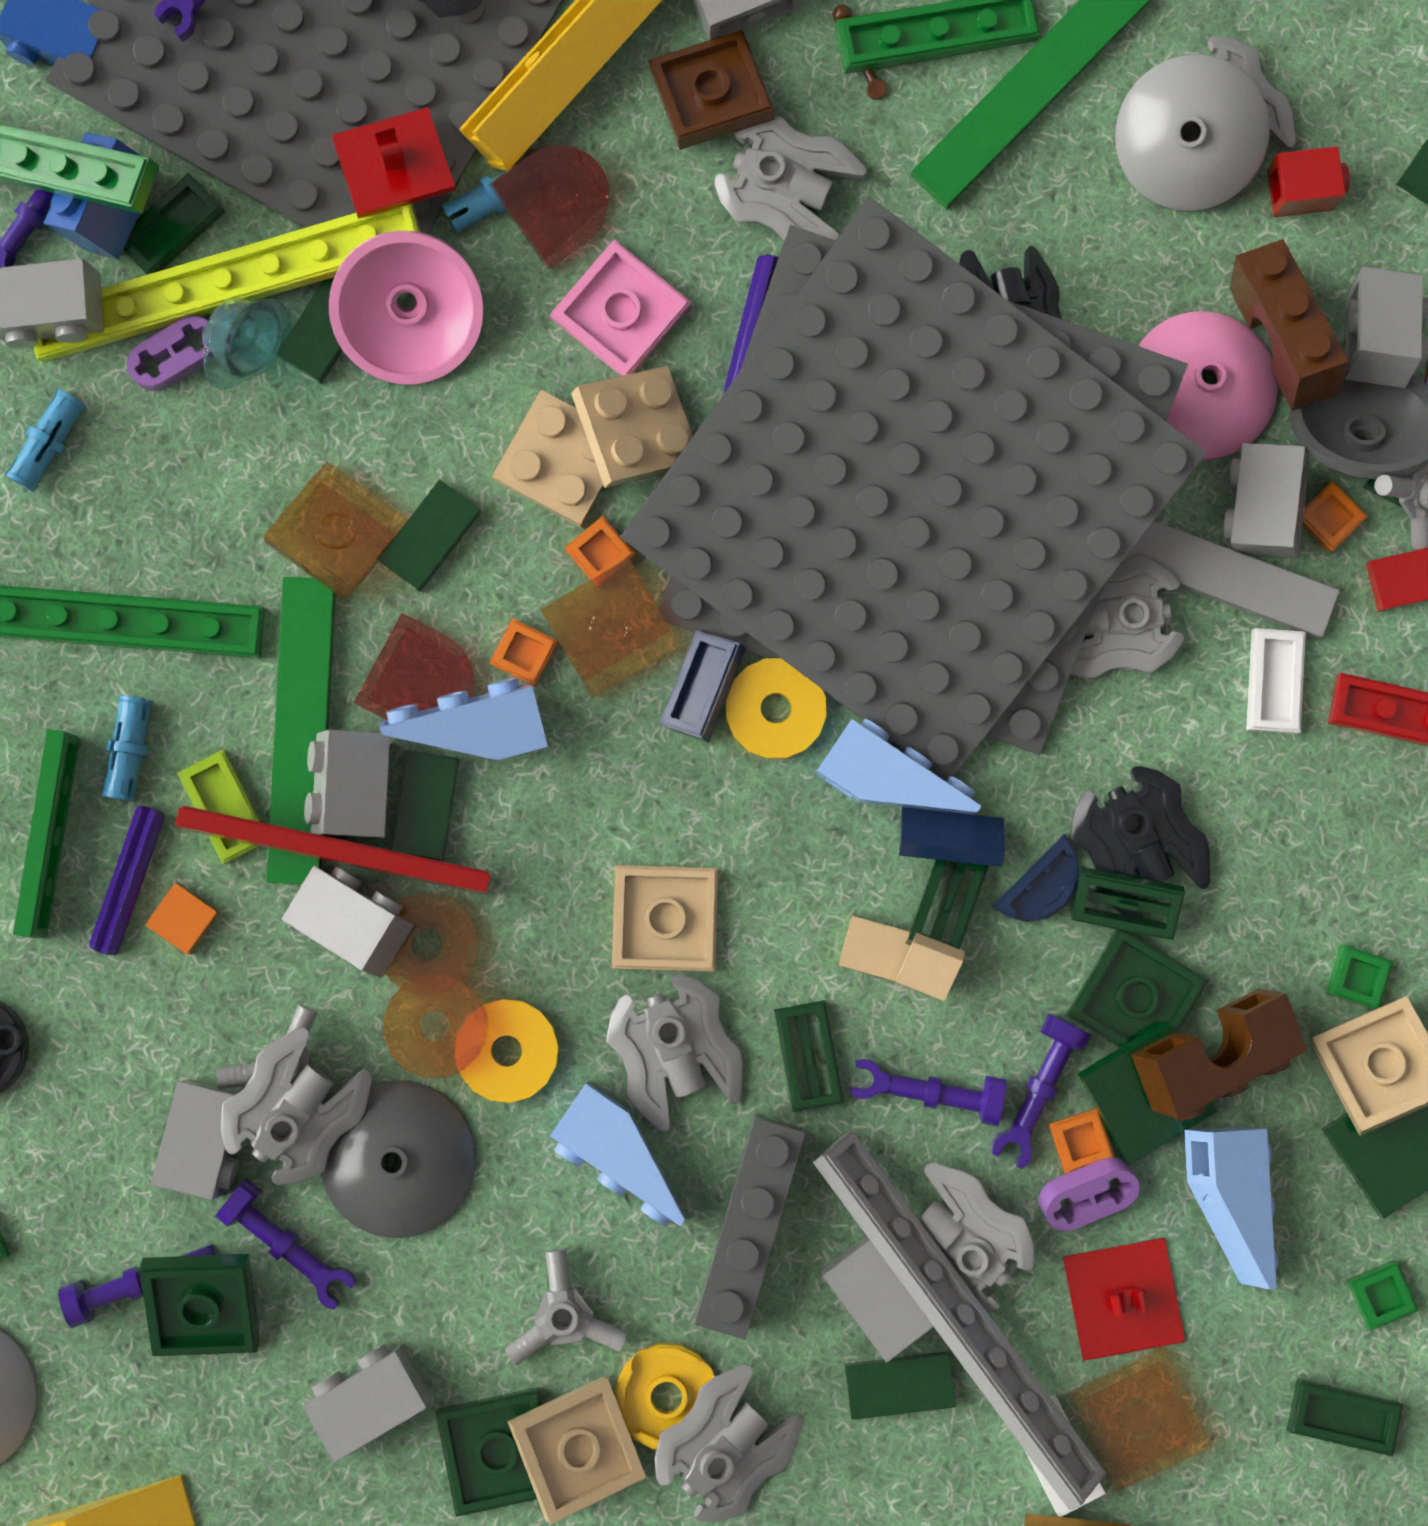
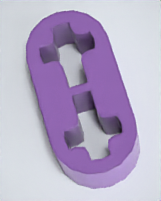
M188 316L182 318L140 343L130 352L127 359L129 375L141 388L147 391L166 389L216 357L220 349L218 333L202 317ZM195 330L199 335L208 334L202 339V344L204 345L202 350L196 352L190 346L178 353L176 352L189 342L186 335L188 332ZM171 355L170 358L159 364L158 368L161 372L159 376L152 378L148 373L140 374L146 368L143 361L146 357L152 356L156 361H160Z
M1115 1157L1104 1158L1048 1182L1040 1192L1038 1198L1039 1207L1053 1228L1059 1231L1075 1230L1130 1206L1138 1196L1140 1190L1139 1181L1128 1164L1122 1159ZM1113 1178H1118L1116 1180L1117 1187L1113 1190H1108L1110 1188L1109 1181ZM1065 1198H1070V1207H1068L1065 1210H1060V1201H1062Z

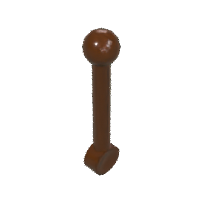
M844 4L836 6L832 13L833 20L836 22L837 19L852 17L851 9ZM873 70L863 71L868 82V96L873 100L882 99L887 92L886 83L881 79H877Z

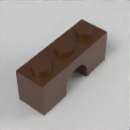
M1284 239L1236 255L1230 290L1249 329L1264 325L1273 351L1271 371L1291 410L1293 411L1340 394L1349 360Z
M1258 988L1217 1009L1216 1011L1223 1027V1041L1218 1052L1210 1059L1206 1054L1201 1038L1180 1033H1174L1132 1053V1059L1152 1111L1174 1117L1177 1120L1195 1118L1205 1112L1206 1104L1220 1097H1232L1244 1092L1249 1087L1248 1082L1261 1075L1276 1074L1287 1069L1291 1065V1059L1308 1051L1287 994Z

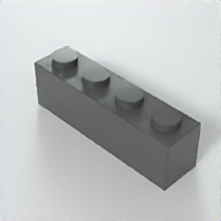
M753 1114L696 1309L695 1325L746 1340L805 1137V1131L802 1128Z

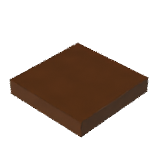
M743 30L648 60L651 75L679 150L775 120L773 105Z

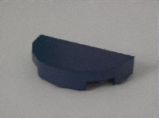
M1063 834L991 907L1007 918L1026 922L1049 918L1066 907L1076 891L1079 873L1076 858L1077 852L1067 836Z

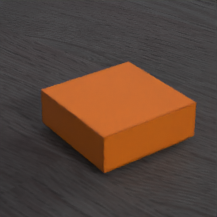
M1332 480L1305 506L1303 528L1330 553L1368 516Z
M604 516L600 517L564 548L597 588L636 557V553L620 538L618 532Z
M512 618L489 664L537 687L559 642Z
M174 883L145 926L185 954L191 955L220 912L181 884Z
M1096 1108L1048 1123L1065 1174L1101 1159L1115 1157L1104 1123Z

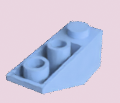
M517 677L490 683L487 685L489 693L469 698L467 691H459L438 697V707L418 711L417 704L391 709L386 712L388 720L378 722L380 732L385 736L494 760H501L548 747L533 687L528 683L519 685Z
M851 719L815 773L857 803L970 815L977 813L981 808L980 804L972 800L976 794L972 788L953 776L944 781L929 771L933 765L930 760L909 747L902 753L886 742L890 735L868 719H864L861 725Z
M588 1081L550 1135L551 1138L559 1142L554 1150L578 1167L585 1160L601 1171L597 1180L619 1196L623 1197L628 1190L643 1200L644 1204L640 1209L659 1224L666 1227L669 1221L672 1220L681 1226L685 1220V1213L631 1110Z
M1232 1126L1184 1130L1187 1183L1239 1282L1269 1290L1277 1289L1276 1270L1278 1267V1256L1274 1248L1273 1234L1275 1204L1271 1195L1269 1166L1272 1159V1151L1268 1142L1267 1129Z

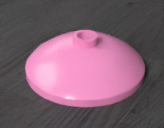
M399 230L371 237L347 255L338 268L332 282L329 297V316L333 333L340 347L348 358L363 371L373 377L391 383L421 384L450 373L470 354L477 342L482 327L483 299L475 273L456 249L432 235L417 231ZM405 292L413 294L417 300L415 305L411 308L402 307L397 301L400 294Z
M1197 311L1183 313L1157 325L1140 342L1139 347L1188 363L1166 422L1207 452L1201 461L1221 459L1241 451L1242 443H1252L1269 423L1278 396V383L1271 371L1273 359L1263 341L1255 332L1240 321L1214 312ZM1210 370L1214 372L1217 376V384L1209 385L1205 383L1201 377L1202 371Z

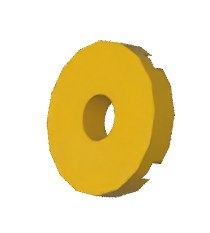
M765 658L747 666L734 679L726 699V722L733 738L748 753L765 759H788L804 752L819 737L826 720V696L823 689L781 658ZM770 695L783 696L790 704L791 713L781 723L769 722L762 715L761 704Z
M501 999L482 1005L467 1017L457 1035L455 1058L461 1077L472 1091L490 1101L513 1103L530 1098L548 1083L557 1067L559 1043L554 1026L542 1011L525 1001ZM505 1035L516 1038L522 1047V1055L519 1061L512 1066L501 1065L493 1056L494 1043L498 1038Z
M658 1342L640 1349L624 1364L616 1382L615 1398L629 1434L635 1441L657 1450L661 1431L681 1422L694 1407L700 1387L715 1377L712 1367L697 1351L680 1343ZM662 1382L675 1384L682 1393L681 1403L673 1410H661L652 1401L651 1393L653 1389Z

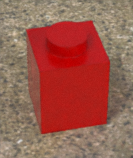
M1338 146L1278 153L1267 168L1274 217L1333 211L1349 190V169L1346 163H1341Z

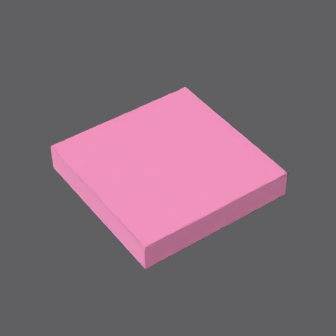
M614 239L551 312L550 319L617 374L624 376L633 374L638 370L692 305L691 301Z

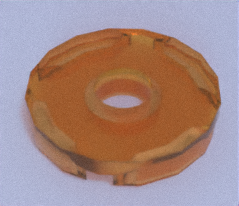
M421 893L401 900L399 904L403 908L399 915L413 923L414 926L385 974L393 984L410 994L434 996L451 991L469 977L478 961L480 938L475 921L463 905L445 895ZM426 929L436 931L443 943L439 955L429 960L419 957L414 949L416 936Z
M446 974L423 975L405 983L391 997L384 1014V1039L391 1056L406 1071L424 1078H446L466 1069L481 1054L487 1037L488 1014L480 995L465 981ZM431 1011L443 1012L450 1021V1031L443 1040H430L423 1033L422 1021Z

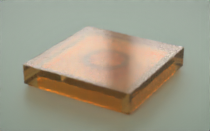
M326 461L264 534L263 538L264 543L347 601L379 562L378 558L408 519Z
M628 557L540 609L592 698L680 647V644Z
M1163 1346L1069 1391L1117 1492L1212 1446L1174 1365Z

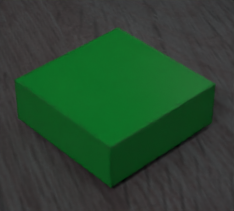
M1340 945L1326 994L1376 1010L1380 1008L1394 961L1347 945Z
M1392 1260L1346 1280L1366 1328L1370 1331L1419 1311L1398 1261Z

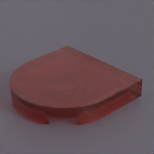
M552 145L539 148L488 184L548 269L554 267L596 235L605 221L609 202V183L601 166L592 156L574 147Z
M401 613L353 703L384 720H388L386 712L391 709L410 704H417L418 711L438 707L437 698L447 694L467 691L469 698H472L475 692L473 667L464 650L455 641Z

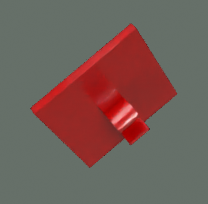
M428 107L331 135L358 219L456 191V186Z
M1164 1237L1062 1256L1083 1361L1185 1342Z

